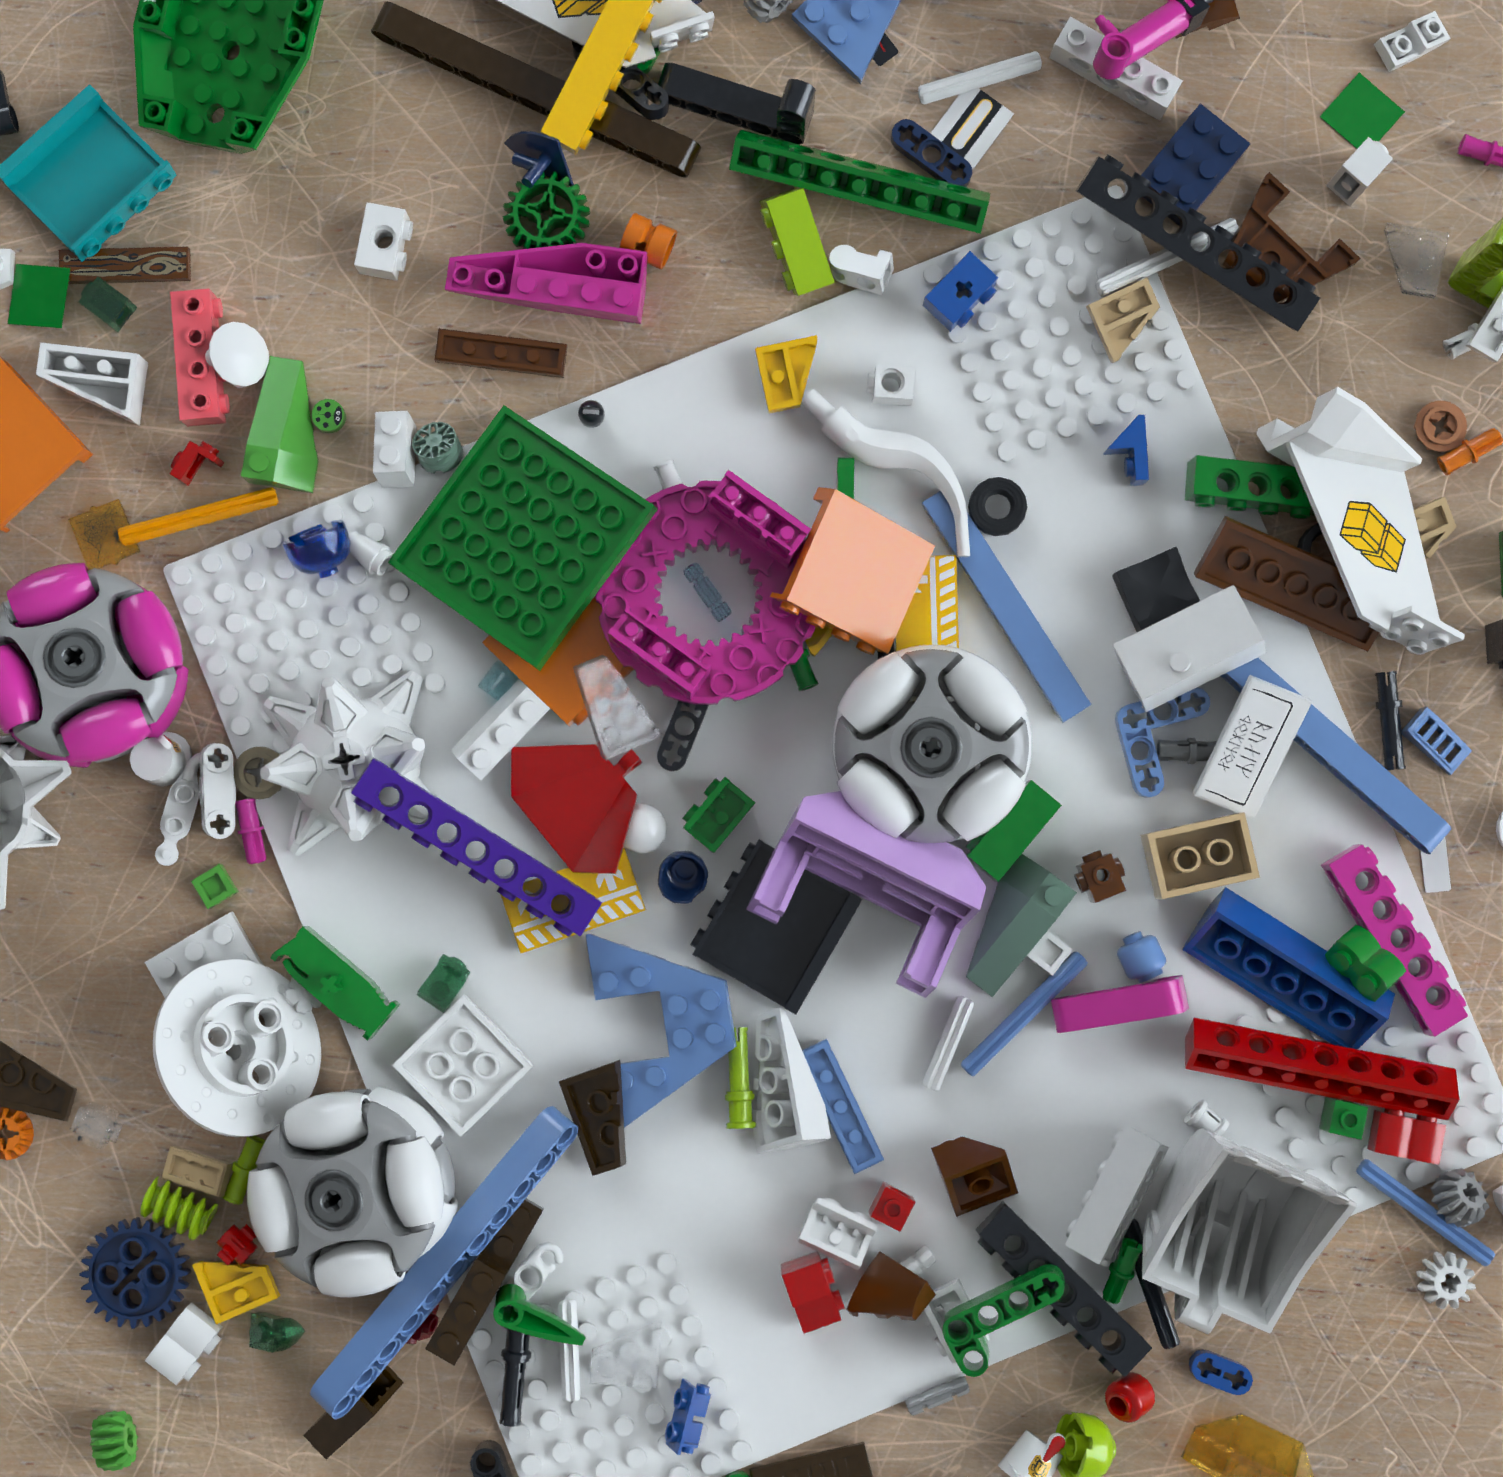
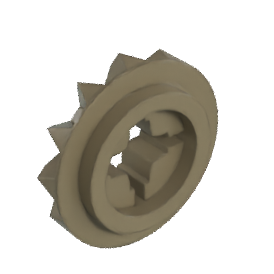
M253 747L244 751L236 760L233 769L237 788L244 795L254 799L270 798L279 792L282 786L264 779L261 782H257V776L247 772L248 769H259L262 762L265 766L280 756L279 753L267 747Z

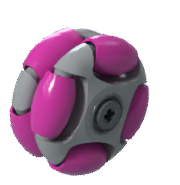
M70 563L48 567L25 577L7 591L8 601H3L0 605V729L4 733H11V736L21 746L40 758L67 761L70 767L87 768L92 761L99 763L123 757L131 753L134 746L142 740L152 737L158 738L167 730L184 700L189 669L183 666L182 645L175 622L166 606L154 592L148 591L116 573L97 568L88 570L85 563Z

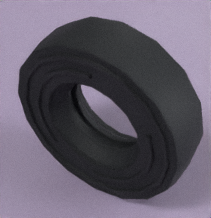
M1002 477L988 478L978 484L971 493L968 504L969 515L977 528L983 533L992 536L1008 535L1016 530L1025 519L1027 511L1026 496L1020 486L1010 479ZM992 495H1003L1009 501L1010 511L1006 517L995 519L986 512V500Z

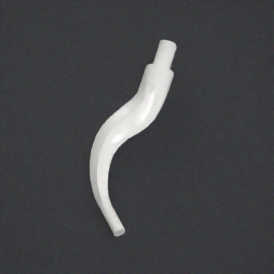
M816 390L810 391L801 404L824 424L821 431L848 455L865 465L875 468L913 469L925 474L935 483L946 498L954 515L957 557H969L970 544L966 503L959 481L944 457L929 443L918 437L906 433L866 427L844 407L841 406L836 410Z

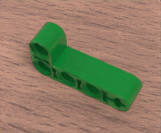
M1052 1264L1042 1265L947 1312L944 1318L942 1333L953 1357L964 1374L977 1377L982 1375L988 1368L990 1351L983 1336L1044 1308L1062 1297L1065 1288V1278L1059 1267ZM1044 1278H1048L1050 1282L1055 1281V1288L1050 1289L1048 1285L1043 1286ZM1038 1289V1297H1035L1034 1291ZM1020 1291L1027 1295L1028 1300L1023 1304H1016L1012 1302L1010 1295L1013 1292ZM984 1306H992L998 1314L994 1318L989 1319L983 1317L979 1310ZM960 1320L966 1324L967 1330L957 1333L950 1328L949 1324L952 1321ZM969 1351H977L982 1355L983 1359L978 1363H971L965 1358V1354Z

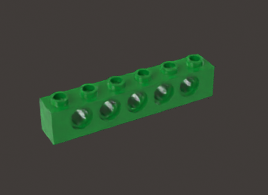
M1196 455L1187 462L1184 501H1193L1197 507L1211 508L1218 504L1227 505L1226 509L1230 511H1246V508L1258 509V513L1263 515H1276L1278 512L1290 513V517L1297 519L1310 518V515L1315 516L1296 468L1293 466ZM1217 478H1221L1227 483V492L1218 488ZM1249 482H1253L1258 486L1259 496L1250 492ZM1281 486L1289 489L1291 493L1290 499L1283 497L1280 491Z

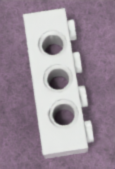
M1070 16L1054 43L1049 58L1160 121L1183 80L1144 58H1140L1126 67L1119 78L1105 79L1100 77L1093 68V60L1105 36Z

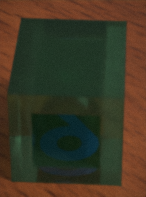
M97 277L94 282L91 281L84 287L81 292V299L78 301L85 309L116 332L120 331L137 309L134 303L100 277Z

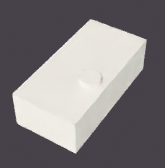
M1234 585L1113 644L1116 656L1146 712L1266 654L1265 640Z

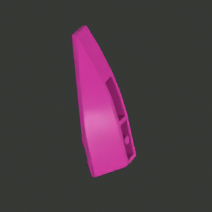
M576 243L450 257L445 290L535 309L641 324L646 294L647 252L588 243Z

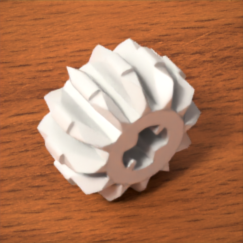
M1448 1251L1444 1257L1441 1253L1434 1252L1433 1263L1427 1259L1422 1260L1423 1265L1427 1269L1426 1271L1420 1270L1416 1272L1418 1277L1424 1279L1417 1287L1421 1292H1426L1424 1299L1427 1302H1436V1306L1440 1309H1445L1447 1304L1456 1309L1459 1307L1458 1298L1465 1302L1470 1301L1469 1296L1465 1292L1467 1289L1474 1290L1476 1287L1475 1284L1467 1280L1471 1279L1475 1273L1471 1269H1465L1468 1263L1466 1259L1462 1257L1456 1259V1255ZM1448 1274L1451 1278L1446 1280L1445 1275ZM1446 1280L1447 1286L1441 1285Z

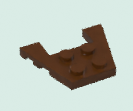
M1269 172L1262 180L1233 242L1240 247L1244 243L1251 245L1261 252L1259 259L1268 265L1274 260L1289 270L1286 274L1287 277L1295 282L1302 278L1313 286L1355 265L1361 258L1340 238L1318 261H1315L1268 217L1290 193ZM1230 249L1222 264L1225 268L1232 266L1235 261V255ZM1253 267L1248 270L1246 281L1250 286L1257 285L1262 279V272L1258 267ZM1285 284L1276 287L1273 293L1274 300L1277 303L1287 300L1289 289Z

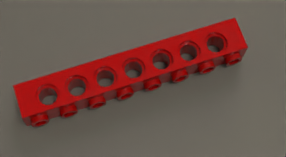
M1195 1017L1185 1037V1069L1443 1120H1449L1460 1100L1455 1068Z

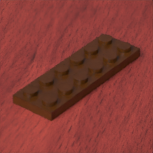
M1224 516L1194 571L1195 577L1221 589L1234 585L1240 597L1367 652L1379 634L1378 631L1369 627L1370 623L1357 616L1336 564L1227 516Z

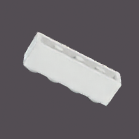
M1127 1125L1115 1135L1111 1145L1114 1149L1109 1159L1104 1160L1099 1166L1096 1174L1098 1180L1093 1190L1090 1189L1085 1194L1081 1203L1083 1210L1078 1220L1074 1219L1066 1232L1068 1239L1065 1246L1106 1267H1109L1169 1147Z

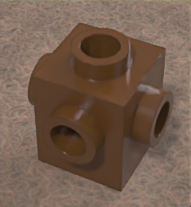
M1101 850L1092 852L1082 857L1084 863L1076 866L1078 873L1074 874L1078 888L1081 893L1086 891L1091 903H1097L1126 891L1121 878L1125 876L1124 868L1119 858L1113 859L1111 853L1102 855ZM1098 870H1101L1103 874L1101 880L1097 878Z

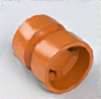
M634 213L626 226L619 248L646 251L647 264L662 270L674 247L677 230L663 224H658L655 227L651 219Z

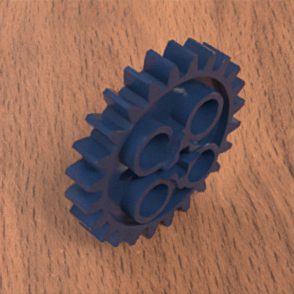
M140 1217L132 1219L131 1226H129L126 1219L118 1222V1229L113 1224L106 1227L107 1235L99 1233L95 1236L99 1245L90 1244L87 1246L86 1249L93 1256H86L81 1260L83 1264L89 1266V1269L79 1273V1276L89 1278V1282L81 1287V1290H91L92 1295L87 1298L86 1302L97 1301L98 1306L94 1313L97 1314L102 1310H106V1322L115 1316L118 1317V1327H122L127 1320L130 1321L131 1329L139 1326L140 1319L145 1327L153 1323V1317L160 1322L165 1318L164 1310L172 1313L176 1309L172 1301L180 1302L184 1299L183 1294L178 1289H186L190 1284L182 1279L183 1276L191 1273V1269L182 1267V1263L190 1257L189 1255L180 1256L178 1252L185 1244L179 1243L174 1245L172 1241L177 1233L173 1232L168 1236L164 1235V1224L153 1229L154 1222L152 1219L147 1220L143 1226L141 1225ZM131 1241H136L141 1245L142 1255L140 1257L134 1256L130 1252L129 1246ZM152 1251H156L157 1256L138 1273V1277L129 1282L116 1295L114 1290L133 1273V1268L143 1263ZM107 1265L117 1269V1281L109 1279L106 1275ZM154 1265H160L164 1268L166 1273L164 1280L155 1278L152 1271ZM130 1289H136L140 1292L142 1297L141 1304H135L130 1300Z

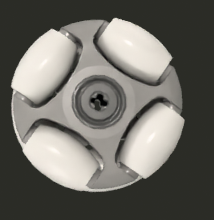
M919 645L890 653L868 666L851 683L838 705V713L832 735L833 760L839 778L837 785L845 801L863 820L894 838L901 835L906 840L921 843L953 842L963 838L966 841L972 840L996 826L1012 810L1026 786L1024 782L1032 756V733L1025 704L1014 685L998 668L971 652L946 645ZM912 696L918 697L916 701H910V698ZM952 696L955 701L948 702L946 697ZM888 722L889 728L884 730V724ZM975 723L980 725L979 731L975 729ZM931 738L937 739V746L940 749L934 748L932 752L926 751L927 745L923 741L930 742ZM883 763L888 765L887 770L883 767ZM980 763V768L975 770V765ZM911 788L913 792H908L906 789ZM951 788L956 789L954 793H950L949 790Z
M379 1086L373 1091L370 1089H351L320 1094L294 1105L286 1111L284 1119L266 1139L256 1161L257 1168L249 1171L247 1206L253 1230L265 1252H274V1258L292 1275L314 1287H318L319 1291L325 1295L360 1297L384 1291L403 1280L405 1272L409 1271L414 1263L442 1238L457 1212L458 1201L454 1196V1170L446 1144L441 1141L444 1135L443 1130L433 1116L417 1102L397 1091Z

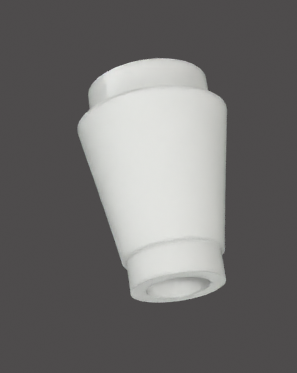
M356 531L347 537L344 547L349 550L370 574L375 573L380 576L390 568L391 565L388 561L393 556V553L390 552V547Z

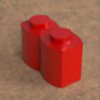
M1384 1108V1111L1374 1110L1368 1150L1426 1163L1440 1164L1446 1130L1445 1124L1437 1122V1118L1422 1115H1417L1416 1118L1404 1116L1405 1112Z

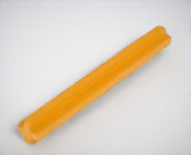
M273 487L120 527L118 529L119 540L123 545L127 546L272 507L278 504L277 492Z

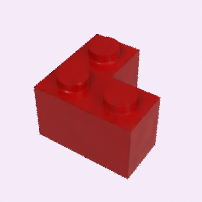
M816 1251L781 1264V1275L792 1307L795 1308L803 1334L842 1320L839 1311L845 1309L839 1289L835 1291L831 1289L830 1284L835 1283L827 1257L821 1259L819 1252Z

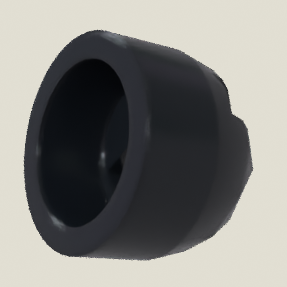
M588 400L579 407L578 416L584 426L594 428L603 422L605 412L599 402ZM583 410H599V415L583 414Z

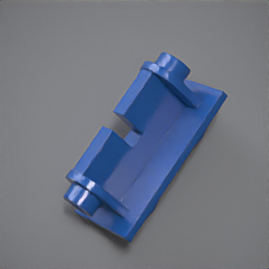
M682 1378L680 1388L675 1392V1408L672 1420L667 1424L665 1431L666 1445L677 1455H681V1451L693 1454L694 1448H698L703 1423L693 1421V1417L705 1418L711 1398L709 1386L697 1383L695 1387L684 1378Z

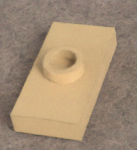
M170 1146L161 1179L217 1197H224L233 1164L178 1146Z

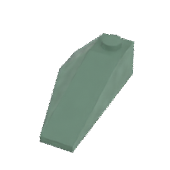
M1021 854L997 883L996 891L966 977L993 997L1057 920L1077 892L1051 872Z

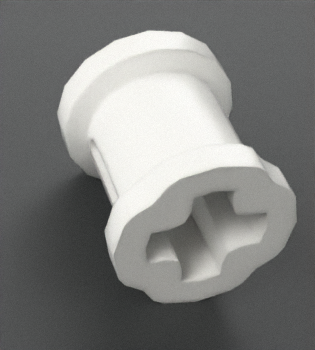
M1205 1100L1195 1104L1184 1119L1187 1125H1193L1198 1130L1203 1128L1219 1136H1222L1229 1126V1122L1226 1119L1219 1118L1208 1108V1103Z

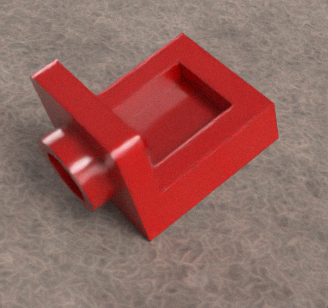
M189 441L184 451L178 452L172 460L170 475L189 486L205 459L220 468L225 462L217 457L220 451L206 442L202 441L200 446Z

